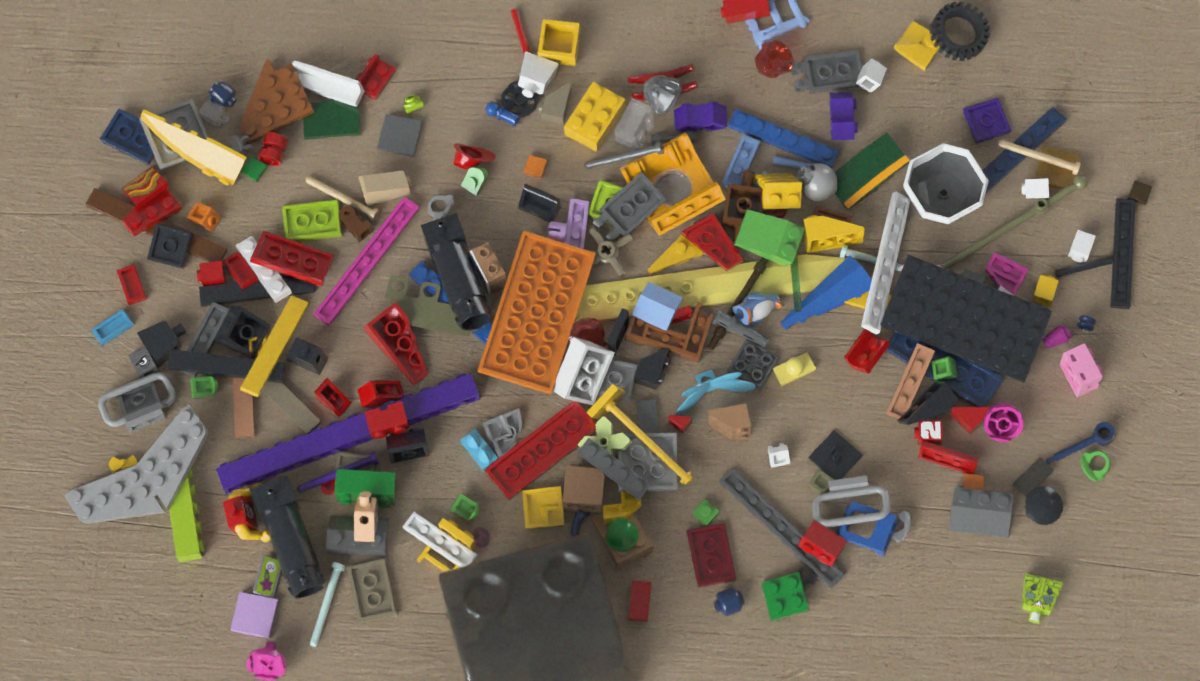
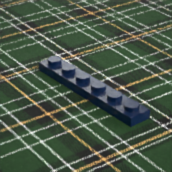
M1053 106L1013 143L1035 150L1059 129L1067 119ZM1005 149L982 170L989 181L986 193L1027 156Z

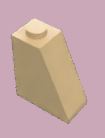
M404 171L358 177L367 207L409 195V187H412L410 177H405Z

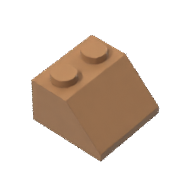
M746 403L708 410V425L731 440L742 441L750 436L751 423Z

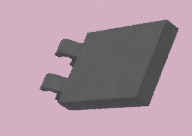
M853 50L803 57V62L792 63V75H799L803 72L806 74L805 80L795 81V92L809 89V93L813 94L861 87L856 84L862 69L859 51Z
M641 172L599 209L602 215L593 222V225L599 229L608 220L615 228L606 235V239L613 242L620 234L623 237L630 234L664 204L667 199Z

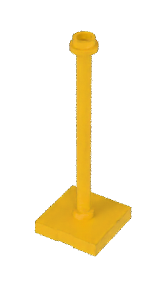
M612 384L587 413L592 418L600 420L602 416L605 417L611 411L681 478L680 482L687 486L694 479L690 471L686 473L616 406L617 402L626 394V391L622 387Z

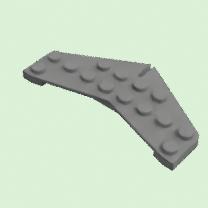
M188 405L178 413L137 465L73 489L64 496L78 519L86 524L166 513L157 498L159 497L166 509L170 510L208 436V431L193 407Z

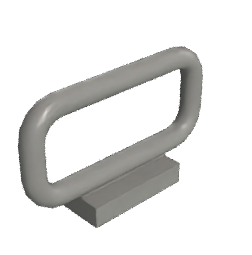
M155 372L104 393L99 399L98 406L102 418L107 425L111 427L126 425L128 431L132 433L166 419L162 409L174 402L176 393L169 376L162 372ZM155 380H162L164 382L168 397L161 401L163 408L126 422L124 417L116 420L110 417L106 407V402L109 399Z
M867 475L828 481L830 492L818 495L812 505L814 520L824 527L880 520L885 518L891 509L888 490L882 486H870ZM874 493L882 495L883 509L880 512L828 520L821 518L820 504L823 501Z

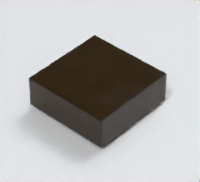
M1134 180L1128 199L1146 205L1153 186Z

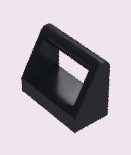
M525 183L518 207L520 210L550 223L556 219L561 209L560 198Z

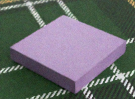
M240 592L230 630L270 638L278 599Z

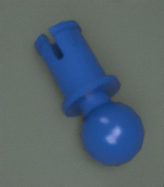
M489 102L486 105L485 111L489 116L497 115V120H503L514 127L517 125L520 119L519 115L506 110L504 106L500 109L496 102Z

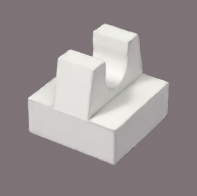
M780 443L778 447L768 446L771 468L790 464L787 445Z

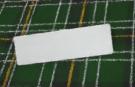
M295 60L292 64L296 69L295 71L304 90L355 107L358 106L364 93V89L359 81Z

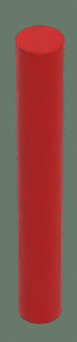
M512 9L511 15L523 53L525 54V51L531 53L518 9Z

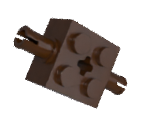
M748 170L743 171L741 185L728 184L722 226L735 228L733 244H735L746 210L763 212V188L753 187L755 175L753 171H750L749 178H747Z

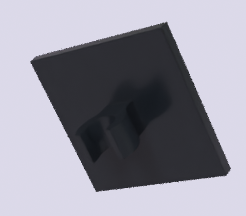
M833 430L808 458L830 477L838 480L846 475L863 454Z

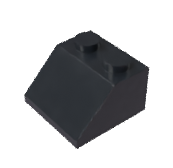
M231 306L214 340L233 351L254 358L271 325L241 306ZM257 337L256 340L252 341V352H250L249 339Z
M413 428L409 432L401 434L391 433L390 436L386 437L387 450L392 464L430 456L424 429Z

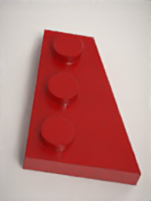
M167 188L140 209L135 206L123 219V224L134 237L182 210L181 205Z

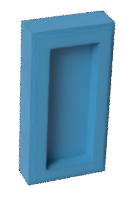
M122 309L91 330L100 344L104 346L133 327L134 324L124 309Z

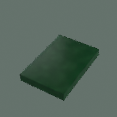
M337 100L310 102L314 113L303 118L305 140L361 135L359 104L355 107Z

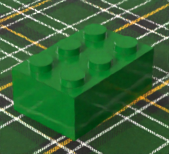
M336 470L335 496L336 501L340 502L341 505L356 503L359 494L367 491L371 493V497L377 499L379 507L389 508L391 505L395 506L396 473Z

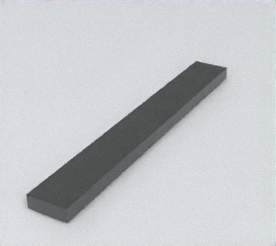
M733 467L719 480V483L800 561L809 569L811 568L813 573L830 589L845 576L834 563L832 566L822 563L812 554L803 551L798 544L804 535Z

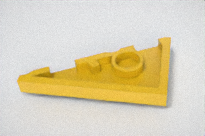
M680 235L648 268V272L650 274L653 272L657 273L669 266H677L690 261L692 258L702 257L705 253L684 236Z

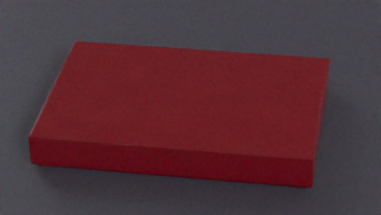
M725 523L686 530L697 587L736 581Z

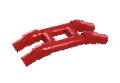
M690 64L664 72L628 76V83L644 84L646 80L657 75H664L670 78L681 77L694 71V67ZM693 81L680 85L682 87L680 94L698 88L697 82ZM644 92L631 94L632 100L646 101Z

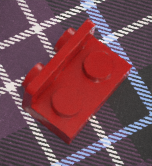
M374 54L372 58L368 59L365 65L366 68L357 75L356 80L361 83L364 94L377 100L396 72V68L380 60L379 55Z
M864 329L846 353L844 359L852 369L869 374L890 344L887 340L874 336L869 330Z

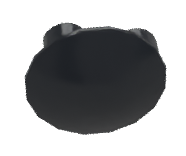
M1041 486L1031 490L1025 500V514L1039 525L1052 524L1060 518L1063 512L1061 496L1050 487Z

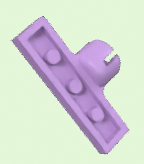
M570 199L567 222L551 221L547 227L546 233L548 235L546 238L584 249L589 201Z

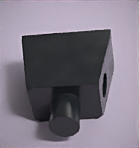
M162 321L137 332L158 367H160L169 359L170 349H181L182 345L178 337L185 334L186 330L181 323L170 328L166 321Z
M298 337L295 338L287 355L288 362L318 375L321 374L328 360V357L319 346Z

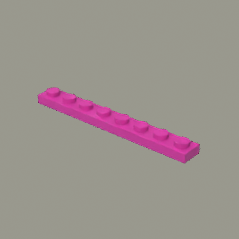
M405 197L402 198L314 312V316L328 326L332 324L420 210L419 206Z

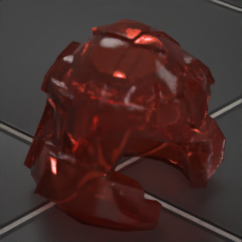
M764 40L763 44H761V50L754 59L758 72L768 78H777L779 75L790 72L794 60L792 52L787 45L779 40Z
M582 318L572 324L573 327L568 337L570 344L573 337L588 340L602 347L607 345L603 340L605 336L604 326L596 318Z

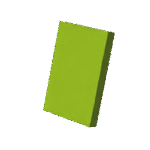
M338 199L282 206L285 238L301 242L342 237Z

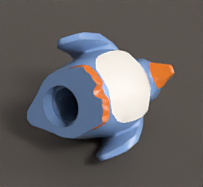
M753 292L746 296L741 304L733 306L732 309L741 323L752 327L760 324L772 309L782 308L779 296L775 293Z

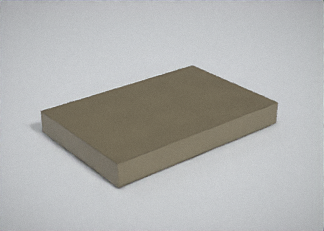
M382 558L347 566L358 623L362 624L396 616L397 610L386 559Z

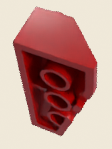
M395 302L362 328L414 386L428 374L421 352H419L408 316L398 303Z

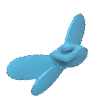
M712 370L700 373L695 376L698 385L686 390L681 395L682 397L688 396V398L680 405L675 415L683 416L700 400L704 393L717 388L735 392H748L754 390L756 386L748 381L736 380L737 377L742 375L741 372L730 373L717 378ZM704 377H710V378H711V379H708L707 381H705L704 383L701 382V380H702Z

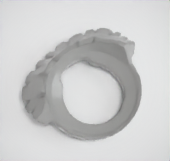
M450 194L446 196L438 195L429 201L428 212L434 220L449 215L454 203V196ZM436 200H443L447 206L444 211L434 212L431 209L432 204Z
M907 511L892 514L905 524L903 530L893 533L892 538L896 542L903 541L908 535L911 515Z

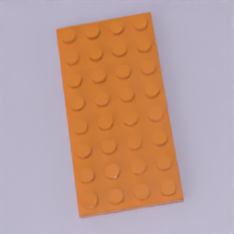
M523 231L477 372L551 395L596 253Z

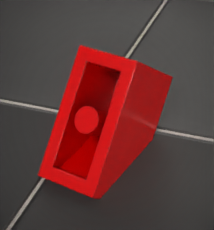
M371 380L357 389L362 407H380L388 401L393 400L395 402L401 400L404 396L401 383L396 380Z

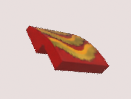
M151 166L121 189L140 209L170 186Z

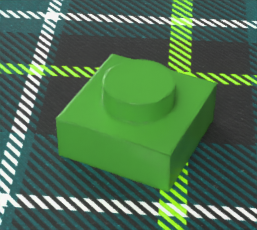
M704 499L692 512V515L704 526H708L720 511Z

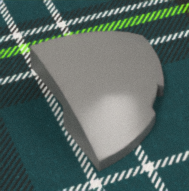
M519 408L480 423L498 458L507 453L517 443L515 439L522 428Z

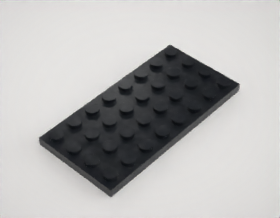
M908 255L880 325L885 329L1025 383L1053 311Z

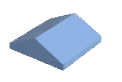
M648 282L638 299L632 316L667 331L683 297Z

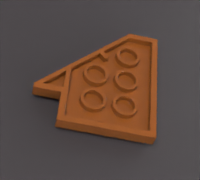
M269 59L265 61L239 126L242 135H247L251 139L246 142L247 145L264 138L267 132H276L314 113L313 107L292 63L275 71Z

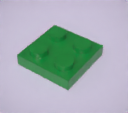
M799 572L761 583L771 621L810 611Z

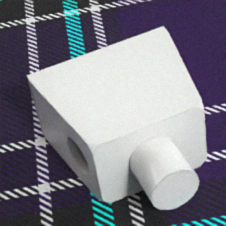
M525 51L518 83L519 87L524 88L523 95L532 97L534 92L543 94L556 76L559 63Z

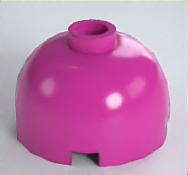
M997 403L987 410L984 417V428L992 440L1009 442L1020 435L1023 429V418L1020 411L1014 405Z

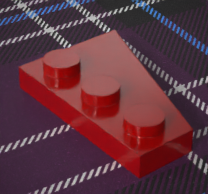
M714 213L681 231L682 236L725 271L743 262V258Z

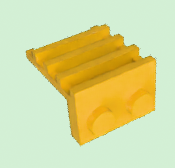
M792 173L755 174L754 181L763 188V209L801 208L802 182L796 179Z
M442 518L438 524L442 531L473 551L476 548L474 536L466 530L463 532L458 529V525L451 519L447 521ZM427 545L418 557L417 562L420 563L423 558H426L448 574L445 581L449 583L460 567L454 564L455 567L450 570L427 554L431 549Z

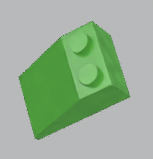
M747 209L734 245L786 267L792 264L795 259L805 228L787 220Z

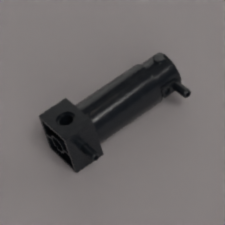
M457 213L422 224L421 229L432 263L437 268L450 307L456 315V324L465 331L483 327L491 320V309L486 304V296L470 256L466 237Z
M287 475L251 488V494L258 513L265 524L284 579L288 581L290 594L295 599H300L318 593L325 588V578L319 571L320 565Z

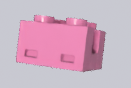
M1085 343L1064 352L1059 364L1077 398L1098 389V382L1103 377L1100 365H1096L1093 360L1094 354L1090 348L1086 347Z

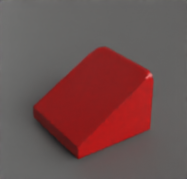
M668 416V424L680 433H684L692 423L691 417Z

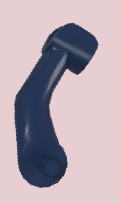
M578 510L575 513L571 526L572 545L569 548L571 553L581 552L585 549L584 543L579 541V528L584 517L590 516V512L583 513L581 510Z

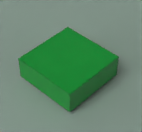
M251 156L242 168L241 173L258 182L267 169V165Z

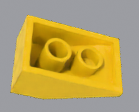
M817 215L808 216L803 220V228H805L803 238L806 253L843 247V244L848 246L863 244L865 231L863 226Z

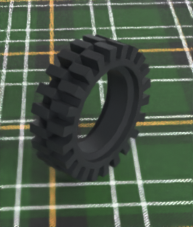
M952 2L951 5L949 3L946 4L944 8L942 7L930 25L931 41H936L933 44L934 47L940 46L941 48L938 52L941 54L943 51L947 52L945 55L947 58L953 55L952 60L955 61L958 57H960V61H964L966 58L970 60L973 56L976 57L985 47L990 37V32H988L990 25H986L988 22L987 18L982 19L984 16L983 12L977 14L978 8L976 6L972 10L970 9L972 4L967 3L964 6V2H959L958 5L956 2ZM954 17L967 20L974 28L975 41L969 45L953 43L945 33V22Z

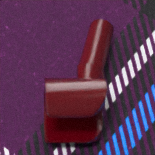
M787 209L763 210L762 214L775 215L777 218L782 219L785 217Z

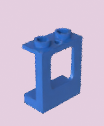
M852 501L850 507H846L844 517L854 516L856 511L869 514L880 512V510ZM892 514L877 520L870 538L848 532L850 524L839 526L837 535L848 542L874 550L877 555L884 557L898 520Z

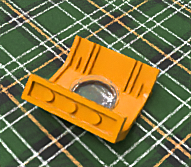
M686 132L663 144L664 154L658 155L653 153L644 155L619 168L626 184L642 172L667 199L665 203L647 218L659 236L726 200L719 184L712 181L700 161Z

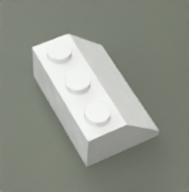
M573 337L556 378L553 391L564 399L594 405L615 352L588 340Z

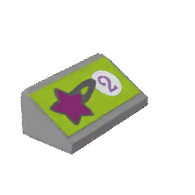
M267 555L262 556L253 589L254 595L274 599L281 574V568L276 558Z

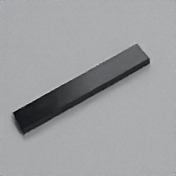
M1118 198L1115 200L1110 308L1130 309L1135 200Z
M282 276L292 292L288 296L315 293L313 283L292 276ZM260 281L253 283L243 290L237 282L199 287L201 307L211 306L212 302L220 305L272 298Z
M170 349L167 368L169 370L245 379L255 359ZM277 362L267 382H283L285 363Z

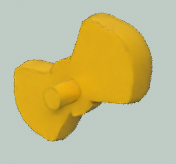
M133 455L127 460H119L116 457H112L109 461V468L113 473L137 465L138 460Z

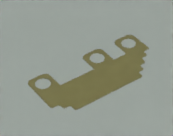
M391 276L389 278L385 298L391 299V305L395 302L398 303L408 316L410 326L470 336L471 331L462 330L456 324V315L452 311L450 304L438 302L441 289L439 284L423 282L418 298L406 296L409 283L407 278ZM395 280H401L404 283V288L401 291L393 290L392 283ZM433 286L436 289L435 295L433 297L425 296V287ZM485 293L487 306H490L492 296L489 293Z

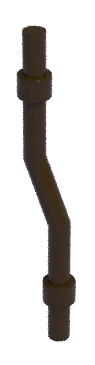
M762 257L759 262H756L753 267V273L727 314L732 317L735 315L732 307L743 302L760 274H763L766 270L768 259ZM721 325L715 328L714 335L707 345L710 350H714L719 340L723 339L726 334V328Z

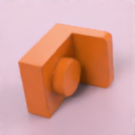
M196 202L187 219L213 232L221 216L212 207Z

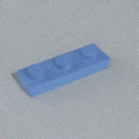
M742 135L721 186L727 188L728 184H742L743 171H749L760 141Z

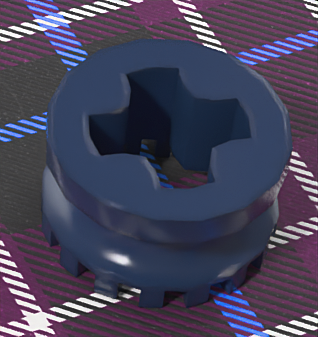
M1081 315L1077 327L1081 328V330L1084 328V331L1086 329L1087 331H1093V325H1095L1096 320L1092 317Z

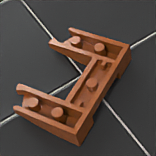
M697 302L687 335L669 329L665 331L632 316L625 340L643 346L647 344L660 349L666 348L670 352L679 354L681 358L699 363L713 314L707 317L700 310L703 305Z

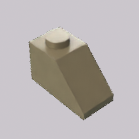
M567 83L545 96L544 103H540L538 111L541 114L542 121L564 125L572 92L571 84Z

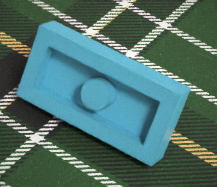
M476 429L460 440L461 444L483 472L499 459Z

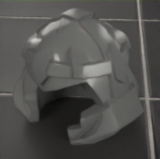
M664 75L651 77L643 85L644 98L658 115L671 110L682 90V87L679 85V79Z

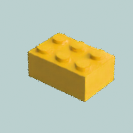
M592 82L565 124V135L598 152L625 110V99Z

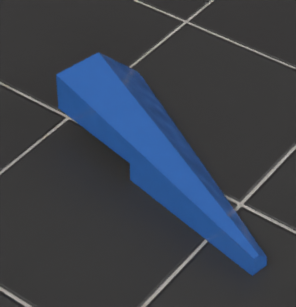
M849 255L780 322L781 326L788 330L789 326L795 323L806 322V319L813 315L819 316L844 305V302L849 299L862 297L861 294L870 290L872 279L864 268Z

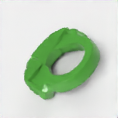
M1087 451L1081 456V466L1086 476L1093 481L1104 480V475L1111 467L1110 457L1102 451ZM1096 455H1101L1106 460L1104 469L1100 471H1093L1089 465L1092 458Z

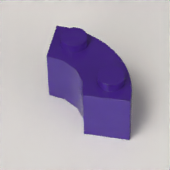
M852 92L829 93L831 139L854 140V133H858V122H854L853 110L857 109L856 98H853Z
M716 101L703 105L684 103L674 109L675 131L686 132L689 130L706 129L708 132L724 129L728 127L727 106L721 105Z

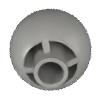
M815 163L808 167L802 166L799 169L797 179L802 182V193L807 198L814 201H823L836 193L837 177L829 166Z

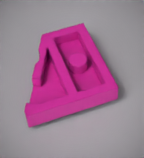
M995 252L985 269L998 288L1002 286L1014 296L1029 270Z

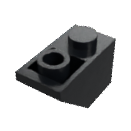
M665 348L641 359L634 376V383L654 390L657 389L658 384L662 385L665 374H662L665 367L668 368L671 361L669 349Z

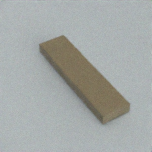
M266 382L262 392L306 435L310 434L312 430L321 424V421L283 383Z

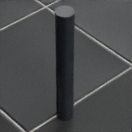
M1109 256L1055 270V275L1058 278L1112 264V259Z

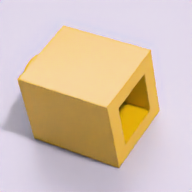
M1040 275L1032 302L1050 307L1059 280H1056L1051 275Z

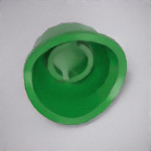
M616 518L611 521L605 533L607 545L621 552L632 549L639 538L637 526L625 518Z

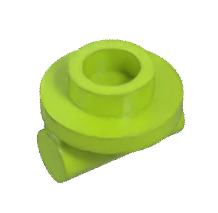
M415 94L407 96L403 102L407 114L424 107L420 96H415Z

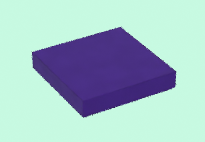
M999 98L962 110L975 144L1011 133V128Z

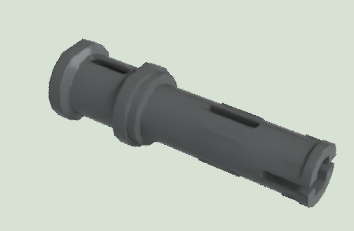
M719 308L712 321L713 324L717 323L723 326L728 332H736L763 348L768 343L769 336L741 323L735 315L732 317L723 312L722 308Z

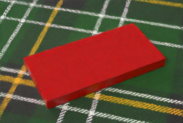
M263 231L250 262L322 287L335 255Z

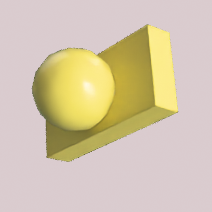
M808 352L798 357L790 358L787 362L773 368V372L781 387L816 371V367Z

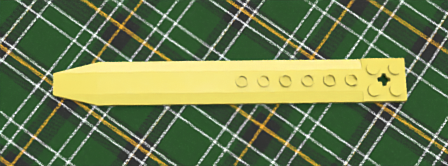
M807 254L795 256L793 263L786 267L769 260L766 264V270L763 274H760L749 294L760 292L784 296L812 292L845 258ZM756 262L742 263L728 271H725L720 266L586 285L574 325L618 319L622 308L628 310L629 317H632L640 292L644 290L648 282L683 297L678 309L689 305L691 309L696 308L697 302H700L703 307L734 303L753 273V267Z

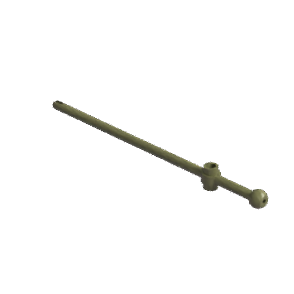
M1078 175L1073 179V183L1046 200L1043 198L1037 199L1033 204V208L940 265L942 268L948 269L1032 216L1046 214L1049 206L1076 189H1085L1088 185L1086 178L1083 175Z

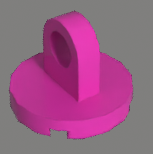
M267 641L265 648H258L249 654L246 665L250 673H255L257 678L276 680L279 676L284 675L287 663L285 658L276 651V643Z

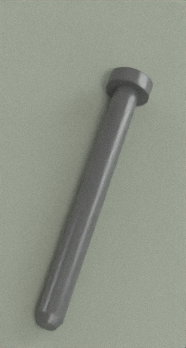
M662 141L655 142L654 146L588 161L584 166L586 169H591L653 153L661 155L664 154V146Z

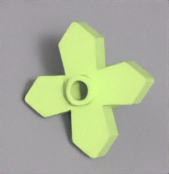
M602 416L595 424L597 436H585L578 443V446L581 448L586 440L590 438L613 455L617 450H626L632 441L623 432L613 434V424Z

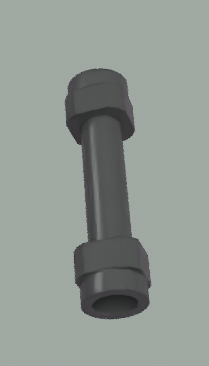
M686 131L691 143L697 142L696 131ZM659 133L651 135L652 146L658 141L667 143L681 134L661 136Z

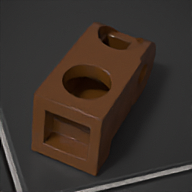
M344 206L340 209L339 217L342 224L359 243L374 231L371 223L368 220L362 222L356 216L355 210L351 206Z

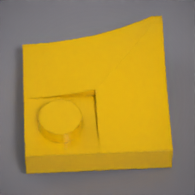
M912 21L905 33L894 45V49L925 71L939 51L940 46L934 47L933 44L936 41H931L930 37L932 34H930V30Z
M561 486L522 491L525 529L564 526Z

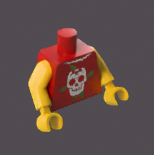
M257 483L250 486V488L245 487L233 490L228 496V500L223 502L228 527L241 539L259 540L260 538L263 542H268L270 538L267 530L259 532L250 497V489L262 484Z

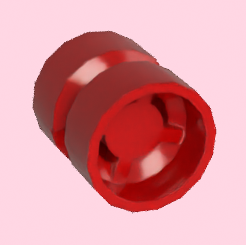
M267 132L263 140L264 147H261L258 159L267 165L280 166L284 157L282 152L286 151L289 140L283 135Z

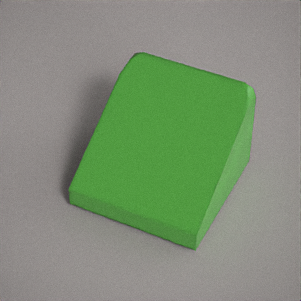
M948 356L932 361L934 380L957 377L955 359Z

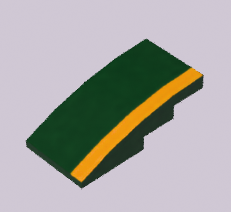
M885 133L835 172L837 177V191L835 195L846 209L849 210L876 192L879 186L894 177V174L908 165L910 160L890 135Z

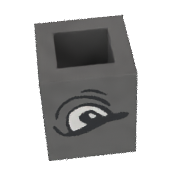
M146 347L135 350L129 356L140 378L159 372Z

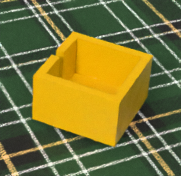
M543 19L538 56L560 65L576 66L580 23Z

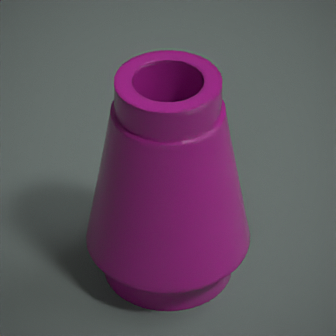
M1065 324L1062 326L1058 325L1042 339V342L1049 349L1050 347L1069 342L1068 340L1072 336Z

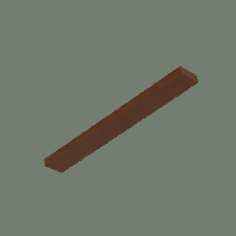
M94 188L86 202V206L122 223L123 219L135 207ZM166 220L159 222L160 224L185 230ZM156 225L143 232L153 236ZM193 233L188 253L207 262L223 260L227 252L226 248Z

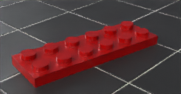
M572 401L484 471L509 501L579 447L578 443L585 436H593L597 433L596 423L577 401Z

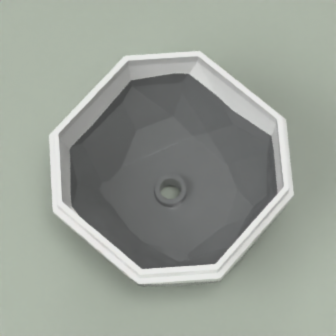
M943 143L909 162L903 187L922 218L936 223L950 224L982 207L989 181L968 149ZM945 192L947 195L942 196L940 193Z

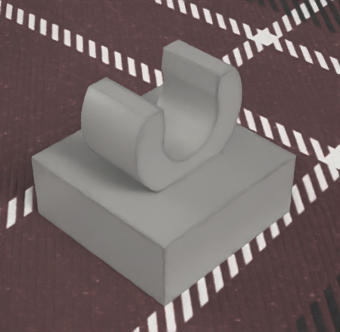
M237 135L230 137L233 150L248 157L247 151H251L253 146L251 144L245 146V143L251 140L250 137L247 135L241 138Z

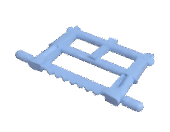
M769 0L770 12L776 24L775 26L760 31L755 19L746 20V24L749 25L748 30L753 32L756 46L759 45L764 58L768 59L770 57L769 50L764 42L778 35L782 36L798 27L805 28L806 23L810 22L807 17L802 15L796 0H788L796 17L794 19L782 22L773 2L776 0Z

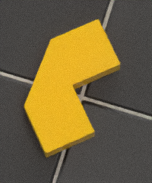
M620 492L621 504L602 505L604 524H609L616 518L628 519L641 507V499L639 501L629 492Z

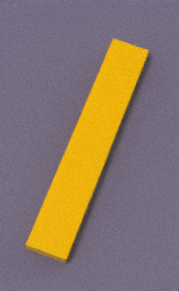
M291 295L241 385V391L259 397L306 312L309 302Z

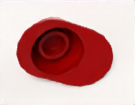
M460 143L454 144L456 153L453 164L459 168L469 170L472 167L479 166L482 161L491 162L496 159V156L491 151L484 148L467 146Z

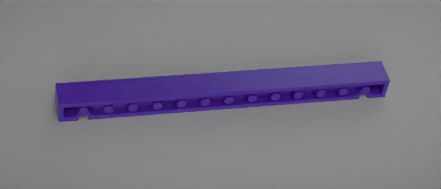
M464 373L458 375L454 380L442 381L433 388H423L417 394H407L401 400L395 402L393 400L388 401L379 408L380 411L388 409L387 405L402 401L408 425L411 426L456 409L460 405H467L480 400L471 373ZM376 407L369 408L366 411L376 409ZM365 413L360 415L354 414L342 422H332L326 428H316L310 434L297 435L291 441L279 442L270 449H260L254 455L241 456L238 458V461L232 463L225 462L216 470L223 490L227 495L233 490L247 485L251 486L373 439L370 435Z

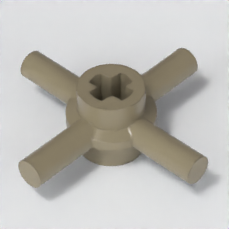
M596 227L591 228L589 232L598 244L592 266L600 261L611 263L619 277L624 276L626 272L618 262L617 257L619 249L633 240L632 236L627 234L614 243L612 241H604ZM606 249L611 252L609 255L604 252Z

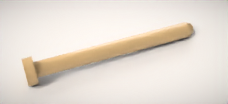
M1000 140L999 142L1001 148L1072 170V174L1077 175L1081 164L1078 161L1075 164L1008 141Z
M307 176L305 179L306 183L368 215L369 220L374 222L380 214L379 209H371L310 176Z

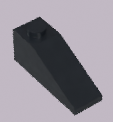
M935 381L897 421L900 424L910 425L946 413L954 407V404L959 399L946 382Z

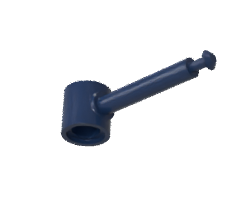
M1108 422L1099 423L1095 427V432L1092 436L1055 453L1052 458H1046L1047 464L1050 465V462L1054 460L1059 461L1096 442L1102 446L1111 444L1114 439L1113 426ZM1105 430L1108 431L1110 435L1104 438L1101 437L1099 433Z

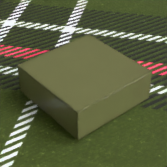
M819 469L808 486L819 494L827 493L829 491L828 481L835 479Z

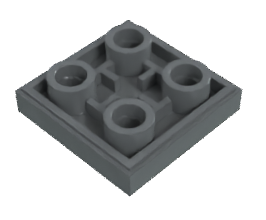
M746 339L729 366L727 373L741 372L742 375L737 377L738 379L755 384L756 388L761 391L780 357Z

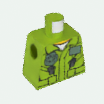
M1030 574L1025 575L1023 580L1022 609L1030 611L1028 621L1038 624L1042 614L1050 615L1063 582Z

